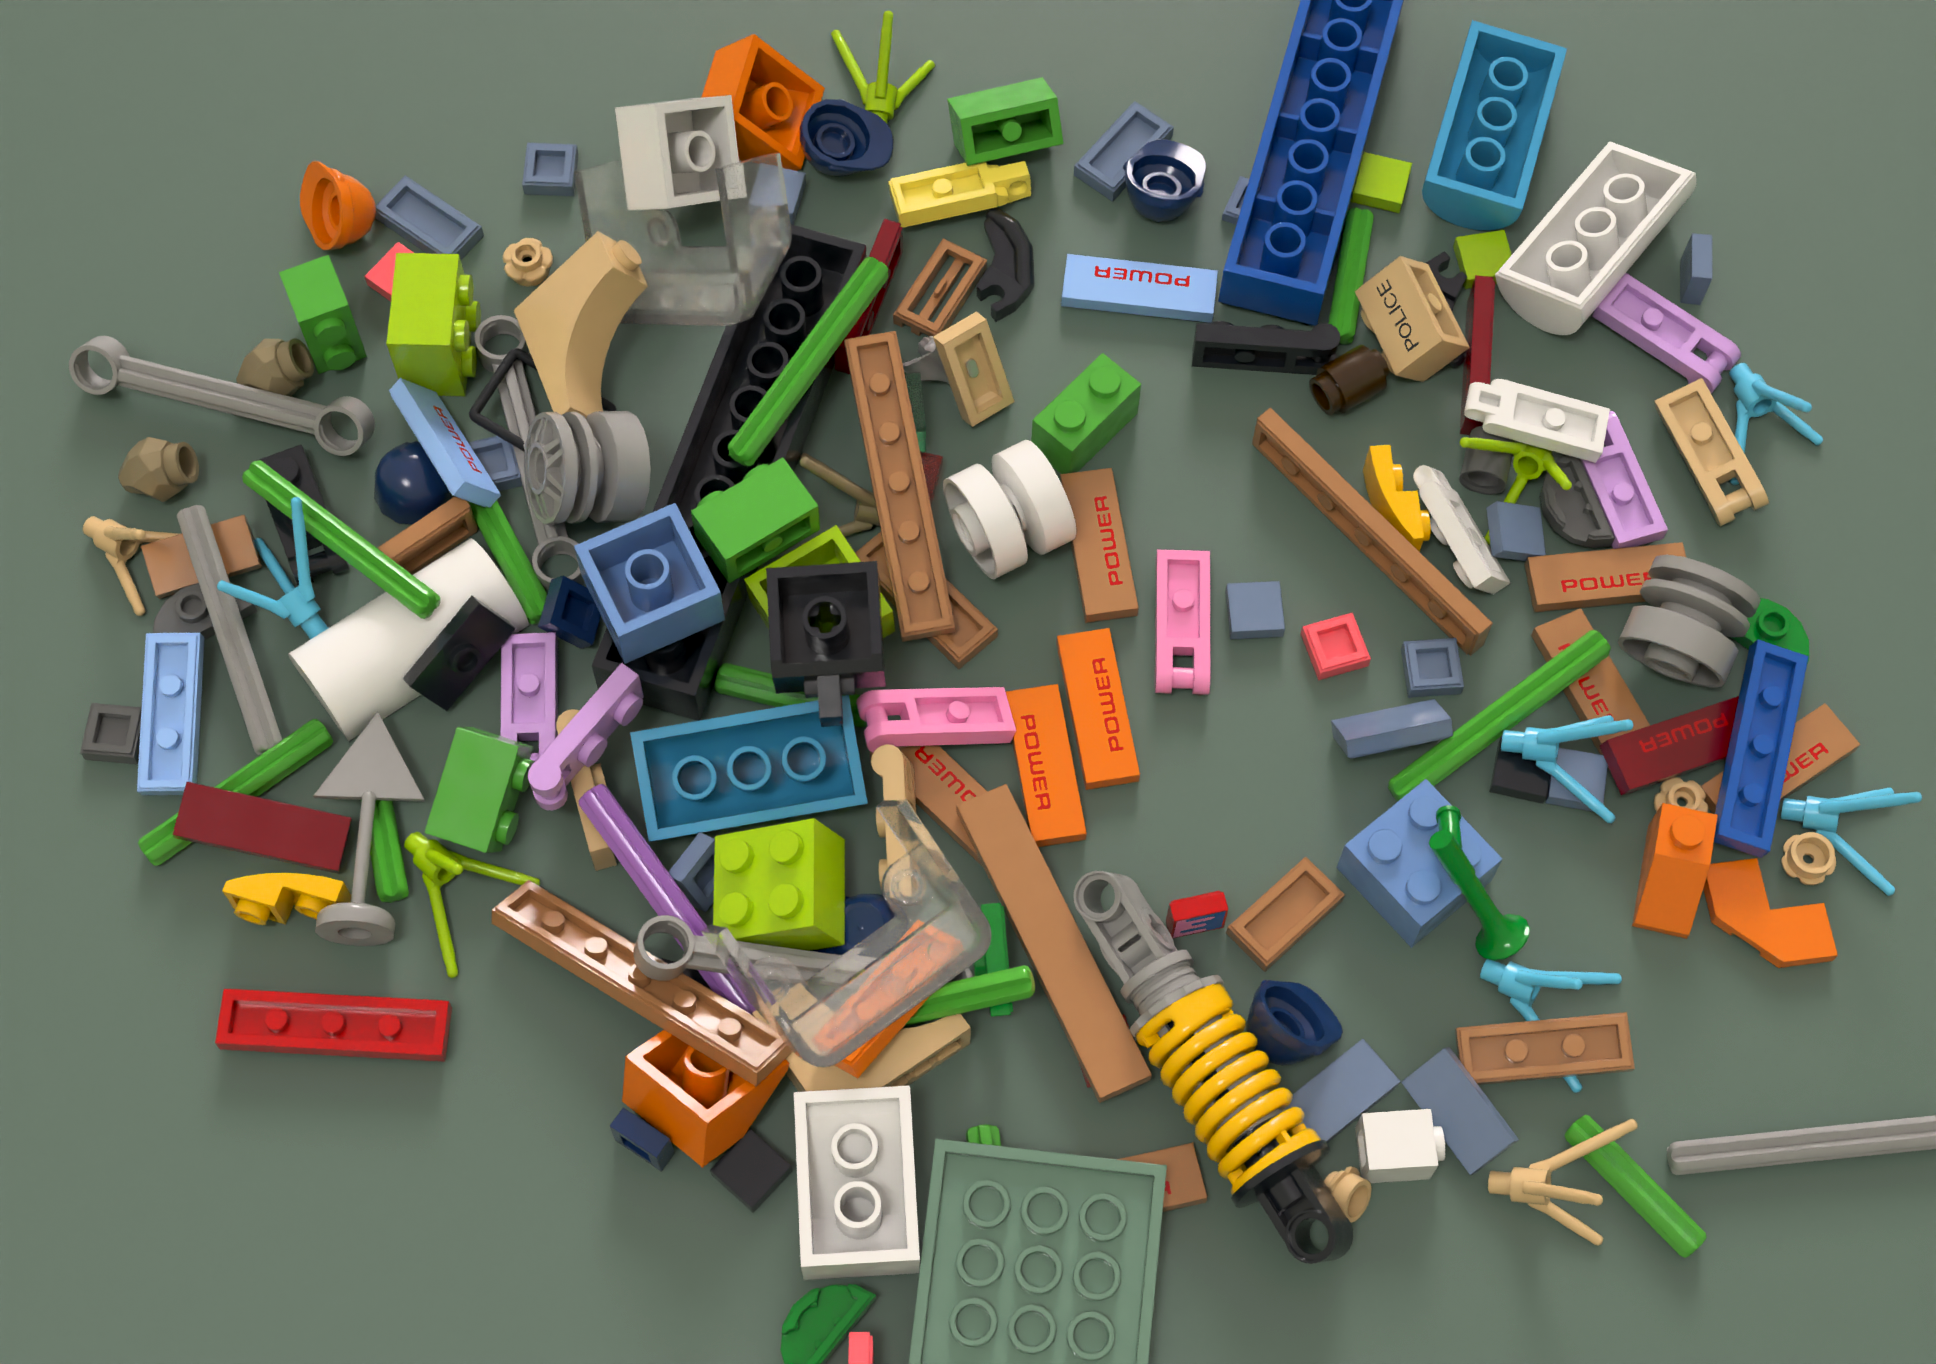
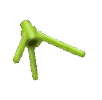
M885 11L883 14L876 82L867 83L840 31L836 29L831 32L835 45L860 92L865 110L878 115L887 124L889 120L893 119L894 110L899 108L905 97L935 67V63L932 60H928L898 90L894 85L888 83L893 30V13L891 11Z
M1463 437L1459 441L1460 446L1464 448L1513 454V468L1517 476L1503 502L1515 504L1528 480L1538 478L1543 471H1547L1562 489L1569 490L1572 487L1571 481L1555 463L1551 450L1522 442ZM1489 530L1484 537L1488 544H1490Z
M420 832L410 834L404 843L405 849L413 855L414 865L423 872L422 878L429 894L447 975L450 978H455L458 976V968L440 890L442 885L452 880L455 875L462 874L463 869L517 885H523L530 880L540 886V880L521 872L474 860L447 850L438 840H428Z

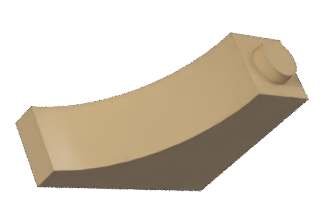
M599 231L514 309L553 412L561 415L567 412H578L586 418L593 412L603 411L601 381L607 351L622 318L638 296L648 287L639 266L642 260L637 251L626 241L619 240L616 242Z
M800 982L788 990L784 986L772 990L758 1002L759 1009L752 1013L756 1018L793 1039L792 1052L786 1058L789 1062L786 1075L798 1092L908 1086L968 1046L971 1038V1027L961 1014L947 1016L917 1027L903 1028L857 1079L815 1054L810 1043L836 1014L814 999Z

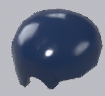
M405 442L387 452L380 460L375 472L374 499L382 514L399 524H414L451 499V492L420 442Z

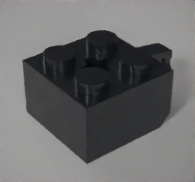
M877 561L766 568L770 662L776 694L805 692V698L818 697L821 727L844 726L843 695H855L856 688L886 687L881 591ZM823 623H833L831 632L820 633Z

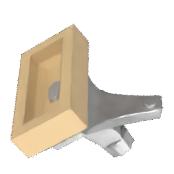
M978 312L969 315L934 337H923L918 343V352L922 356L902 363L906 383L939 380L950 384L961 418L971 427L1015 402L987 319Z

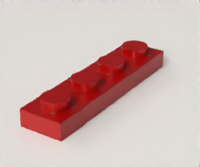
M223 989L215 1044L220 1050L445 1062L452 1006L449 1001Z

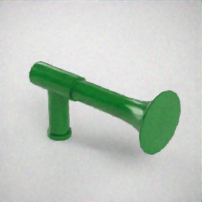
M1452 805L1440 807L1436 811L1439 831L1431 836L1429 845L1452 882L1458 886L1482 925L1475 943L1478 954L1485 959L1494 961L1506 959L1524 947L1530 934L1529 924L1520 915H1502L1476 876L1474 867L1462 850L1460 810Z

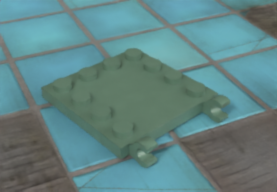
M935 1139L909 1364H1148L1167 1165Z

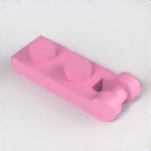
M1157 549L1155 693L1171 694L1172 688L1192 689V694L1209 695L1210 551ZM1173 655L1193 656V668L1173 667Z
M1004 687L871 690L860 695L856 701L859 716L863 721L867 722L868 726L864 730L868 750L873 753L878 747L886 744L898 747L1011 743L1016 732ZM900 715L901 720L889 721L888 716Z

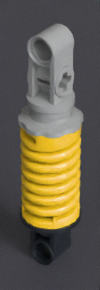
M1092 871L1082 876L1074 889V904L1098 941L1104 958L1124 983L1120 990L1121 995L1126 1003L1134 1004L1135 1009L1139 1012L1140 1017L1129 1030L1135 1042L1147 1048L1152 1047L1149 1051L1151 1065L1162 1068L1161 1081L1165 1086L1172 1089V1099L1174 1102L1184 1107V1118L1188 1123L1195 1126V1136L1197 1139L1207 1144L1208 1157L1219 1163V1175L1228 1179L1232 1184L1231 1199L1237 1208L1245 1207L1259 1201L1285 1242L1289 1252L1301 1262L1313 1264L1336 1260L1344 1256L1352 1245V1225L1314 1167L1328 1154L1330 1148L1325 1140L1320 1139L1314 1129L1306 1128L1304 1123L1300 1124L1304 1119V1112L1301 1108L1291 1107L1282 1111L1289 1106L1293 1095L1287 1088L1275 1089L1281 1081V1076L1274 1069L1264 1070L1269 1063V1057L1263 1051H1253L1257 1045V1038L1250 1032H1243L1246 1021L1243 1016L1233 1013L1231 1009L1233 1000L1224 988L1222 978L1219 975H1211L1201 979L1197 976L1194 968H1191L1194 960L1187 950H1177L1170 932L1153 912L1138 885L1130 877L1104 871ZM1108 884H1111L1114 889L1115 900L1112 907L1105 912L1102 908L1100 897L1103 889ZM1315 1220L1321 1221L1328 1230L1329 1240L1323 1251L1318 1250L1310 1239V1228Z

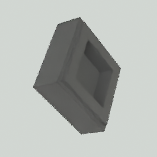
M91 703L80 751L83 758L92 761L138 765L142 707Z

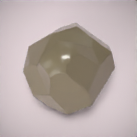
M297 338L286 342L282 339H263L245 356L236 380L237 384L291 397L304 385L303 380L313 375L314 363L306 345Z
M147 437L139 441L128 452L119 470L118 479L122 487L130 493L144 494L158 501L165 502L183 490L188 484L194 483L197 480L199 464L193 448L188 443L179 442L173 444L169 441Z

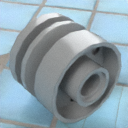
M596 411L589 414L586 418L578 412H567L562 415L557 412H542L535 416L529 427L525 443L524 473L529 503L536 518L544 524H559L564 521L570 524L585 521L588 516L597 523L630 522L638 519L645 508L649 493L651 466L645 431L636 415L629 411Z
M1668 554L1656 556L1648 572L1651 579L1645 580L1640 590L1644 600L1651 606L1633 607L1617 643L1632 658L1667 677L1709 688L1722 687L1739 652L1736 645L1727 637H1743L1750 627L1747 618L1753 617L1761 602L1760 597L1745 582L1706 563Z

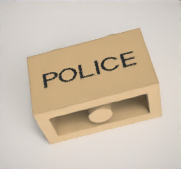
M1399 256L1354 291L1363 308L1361 310V317L1366 326L1375 333L1383 349L1381 354L1387 362L1389 371L1395 376L1424 382L1470 348L1429 265Z

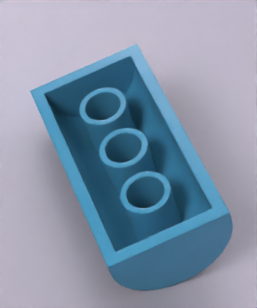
M1472 20L1422 188V196L1426 205L1437 216L1454 225L1473 230L1501 229L1513 224L1519 218L1524 207L1567 48Z
M849 695L842 696L844 726L821 727L818 700L630 732L648 841H658L698 834L699 832L703 833L868 804Z

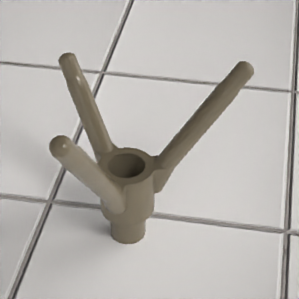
M803 453L800 456V465L856 499L854 520L838 527L844 537L870 530L872 525L880 526L873 492L858 486L807 453Z

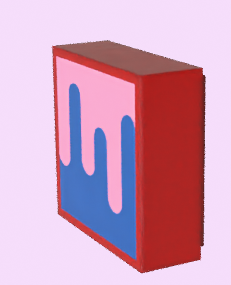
M1215 891L1171 901L1166 916V925L1172 938L1224 928L1229 910L1224 892Z

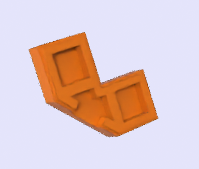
M1757 858L1710 864L1703 890L1711 923L1730 936L1733 933L1761 952L1759 954L1761 957L1778 968L1831 962L1838 956L1824 903L1770 910Z

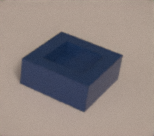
M563 575L551 579L538 627L548 633L555 632L558 638L582 649L593 645L601 614L588 588Z
M624 1107L610 1124L615 1141L661 1172L675 1154L670 1138Z

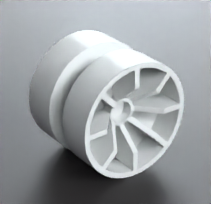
M1023 440L993 455L991 461L993 475L982 465L974 464L943 481L944 496L955 530L978 567L991 579H996L1026 564L1028 559L1026 543L1036 553L1044 555L1074 540L1076 537V523L1065 490L1047 458L1029 440Z

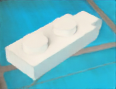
M1495 379L1491 382V385L1481 382H1474L1469 385L1464 415L1469 419L1483 422V430L1489 434L1596 463L1603 453L1610 409L1512 381Z
M1426 465L1419 466L1415 470L1413 478L1419 488L1420 497L1432 515L1430 525L1433 534L1442 544H1449L1457 558V561L1453 563V567L1462 582L1470 589L1474 587L1494 595L1511 583L1496 557H1492L1491 548L1459 494L1451 488L1444 474Z

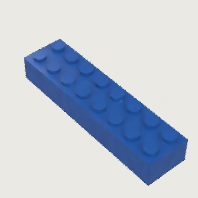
M1300 0L1224 266L1218 302L1314 326L1317 325L1404 0Z

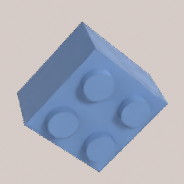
M676 503L574 546L581 575L625 664L725 620L721 592Z
M1427 779L1422 781L1346 843L1336 867L1411 948L1467 902L1429 845L1431 836L1439 831L1436 811L1442 806L1451 804ZM1461 816L1462 850L1474 867L1476 876L1483 887H1485L1492 881L1502 858Z

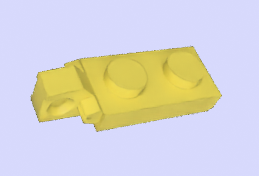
M1025 161L1003 166L987 165L986 162L969 166L966 163L896 177L888 181L890 196L898 222L901 223L902 228L996 208L1031 196L1030 174Z

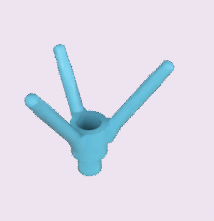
M1746 363L1737 364L1730 370L1729 375L1735 383L1734 393L1739 399L1736 403L1737 422L1735 437L1744 454L1749 418L1759 417L1768 412H1774L1815 445H1820L1823 442L1822 436L1784 406L1786 405L1806 413L1812 409V405L1809 402L1770 387L1760 374H1753ZM1736 477L1730 480V483L1733 485L1739 484Z
M294 497L291 499L299 585L294 587L263 539L256 538L254 542L260 557L285 595L278 600H274L223 580L218 582L217 589L235 598L267 609L283 619L287 617L294 627L300 625L307 636L312 639L328 629V626L317 613L321 608L314 600L315 594L311 583L302 500L299 497Z
M1611 715L1557 728L1526 727L1525 732L1504 730L1501 751L1522 753V759L1536 761L1537 767L1552 775L1607 823H1613L1616 818L1615 815L1557 764L1559 743L1633 729L1634 725L1630 719L1614 721Z
M1884 788L1839 798L1827 799L1807 796L1806 801L1784 798L1781 819L1803 822L1802 828L1816 830V833L1825 836L1832 843L1833 847L1887 896H1891L1895 893V887L1836 833L1839 813L1918 803L1922 800V795L1920 792L1894 794L1892 788Z
M1489 959L1485 961L1480 973V979L1497 985L1499 993L1511 997L1510 1003L1523 1016L1525 1021L1540 1020L1531 1006L1541 987L1579 990L1583 984H1620L1622 981V977L1618 973L1542 971L1529 969L1512 961L1505 965ZM1576 1076L1563 1077L1574 1093L1582 1090V1085Z

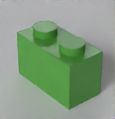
M1043 77L947 98L954 145L967 166L1063 144L1058 99Z
M329 255L279 272L318 374L329 370L345 369L355 361L367 357L349 304Z
M1101 353L1032 420L1031 442L1040 449L1051 466L1060 474L1078 472L1138 414L1141 383L1104 353Z
M783 457L770 465L762 464L753 468L745 475L741 482L724 492L715 491L708 494L698 503L695 509L691 510L695 536L728 583L733 582L820 530L818 504Z
M457 727L424 833L484 853L502 851L503 844L508 845L512 841L518 826L519 815L514 812L520 791L525 792L530 785L528 771L535 762L530 760L533 746L474 727Z

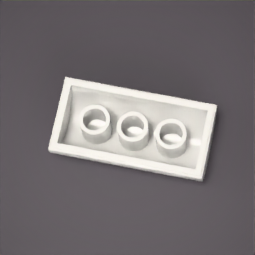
M1609 141L1495 274L1502 296L1518 315L1533 326L1556 335L1575 333L1692 195L1696 187V173Z
M470 538L413 574V576L440 596V605L434 609L429 618H420L385 592L288 653L293 665L348 742L362 733L377 712L383 720L421 695L409 687L403 680V677L471 595L508 620L515 627V631L512 634H516L529 626L527 616L510 585L489 555L474 539Z

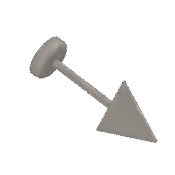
M377 712L313 795L314 798L362 800L351 902L331 904L321 909L317 915L315 933L321 938L344 945L375 946L388 943L394 938L395 919L385 909L365 903L375 800L425 802L382 718Z

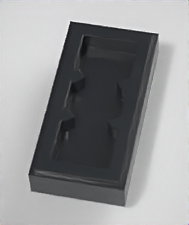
M471 595L406 673L403 680L409 687L445 711H448L515 631V627L504 617Z

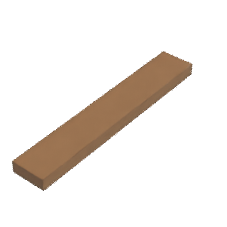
M896 331L845 339L846 356L902 642L955 633V625Z
M1271 407L1257 418L1252 445L1450 638H1456L1457 645L1467 655L1471 656L1481 648L1493 623Z
M1007 784L957 804L956 812L1002 906H1004L1012 927L1098 1102H1104L1150 1081L1152 1074Z
M530 880L492 909L493 925L754 1086H757L792 1052L793 1039L684 973L667 981H658L647 977L638 969L634 961V943ZM646 951V953L653 960L659 963L667 964L664 961L657 958L656 956Z

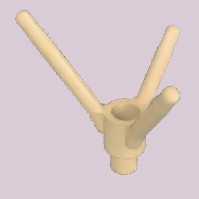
M95 516L88 518L83 525V533L93 539L97 548L106 552V558L114 568L137 616L144 615L146 610L126 567V561L136 553L140 544L144 542L152 543L178 535L179 533L144 531L142 529L127 528L112 519L103 521Z
M1629 1119L1549 1159L1530 1164L1529 1168L1513 1167L1512 1172L1490 1171L1488 1191L1491 1194L1510 1195L1512 1202L1528 1203V1206L1549 1215L1594 1245H1601L1603 1237L1552 1203L1550 1198L1599 1206L1603 1202V1197L1600 1194L1551 1185V1173L1636 1130L1638 1124L1634 1119Z

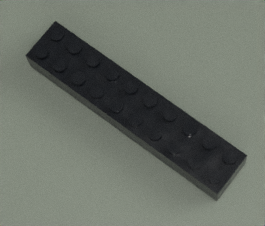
M768 219L653 509L654 512L676 503L721 592L725 620L626 664L606 628L592 663L598 689L616 668L623 663L639 675L644 695L642 698L643 705L697 721L701 720L715 683L718 669L721 667L748 595L744 579L754 574L758 567L728 583L695 536L691 510L695 509L698 503L708 494L715 491L724 492L738 484L750 470L759 465H770L783 457L791 469L795 471L835 364L834 354L753 465L746 467L734 461L729 456L728 444L859 265L867 258L865 244Z

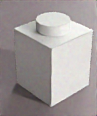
M1431 1109L1362 1113L1355 1127L1360 1174L1362 1178L1370 1183L1427 1180L1432 1177L1439 1166L1438 1161H1444L1445 1159L1443 1130L1441 1126L1433 1127Z

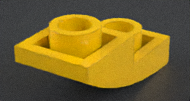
M1369 446L1363 474L1370 503L1420 552L1423 541H1429L1431 525L1428 510H1420L1418 490L1403 491L1402 467L1400 464H1393L1391 446Z
M265 873L244 876L226 881L222 890L235 909L234 914L258 925H266L268 919L286 925L294 905L295 910L299 913L317 919L318 912L326 906L351 902V894L343 881L299 873Z

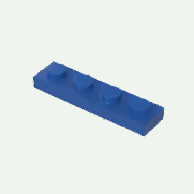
M1759 639L1749 647L1715 814L1718 815L1714 837L1715 843L1759 858L1770 852L1809 656Z

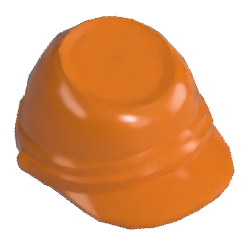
M312 161L308 165L301 186L300 208L303 219L316 245L322 250H336L355 243L371 230L375 220L376 205L370 191L357 179L345 175L337 169L329 168L319 161Z

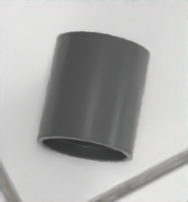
M1483 426L1472 429L1469 438L1475 437L1516 442L1515 440L1489 434L1483 430ZM1466 448L1459 477L1460 483L1465 488L1481 494L1493 495L1503 492L1506 488L1513 454Z

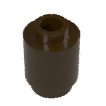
M1360 344L1318 368L1317 375L1309 380V387L1316 403L1326 414L1331 415L1337 411L1345 413L1386 389V376L1389 375V368L1386 360L1378 350H1370Z

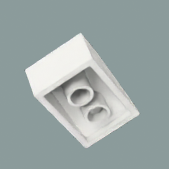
M910 1086L794 1092L800 1258L803 1280L919 1273L920 1255Z

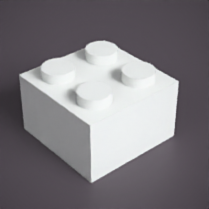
M731 95L615 107L628 211L668 209L743 197Z

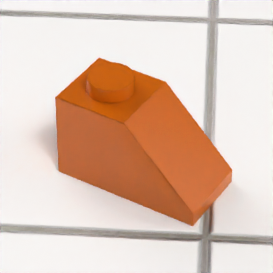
M1667 803L1661 804L1647 829L1632 923L1633 927L1685 939L1688 938L1710 868L1718 815Z

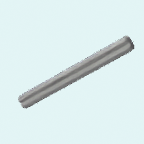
M194 505L180 510L177 513V519L254 751L257 755H261L278 744L282 737L236 599L217 589L219 581L223 580L228 583L230 581L206 510L202 505Z
M1936 1115L1676 1141L1667 1147V1160L1672 1174L1685 1175L1936 1149Z

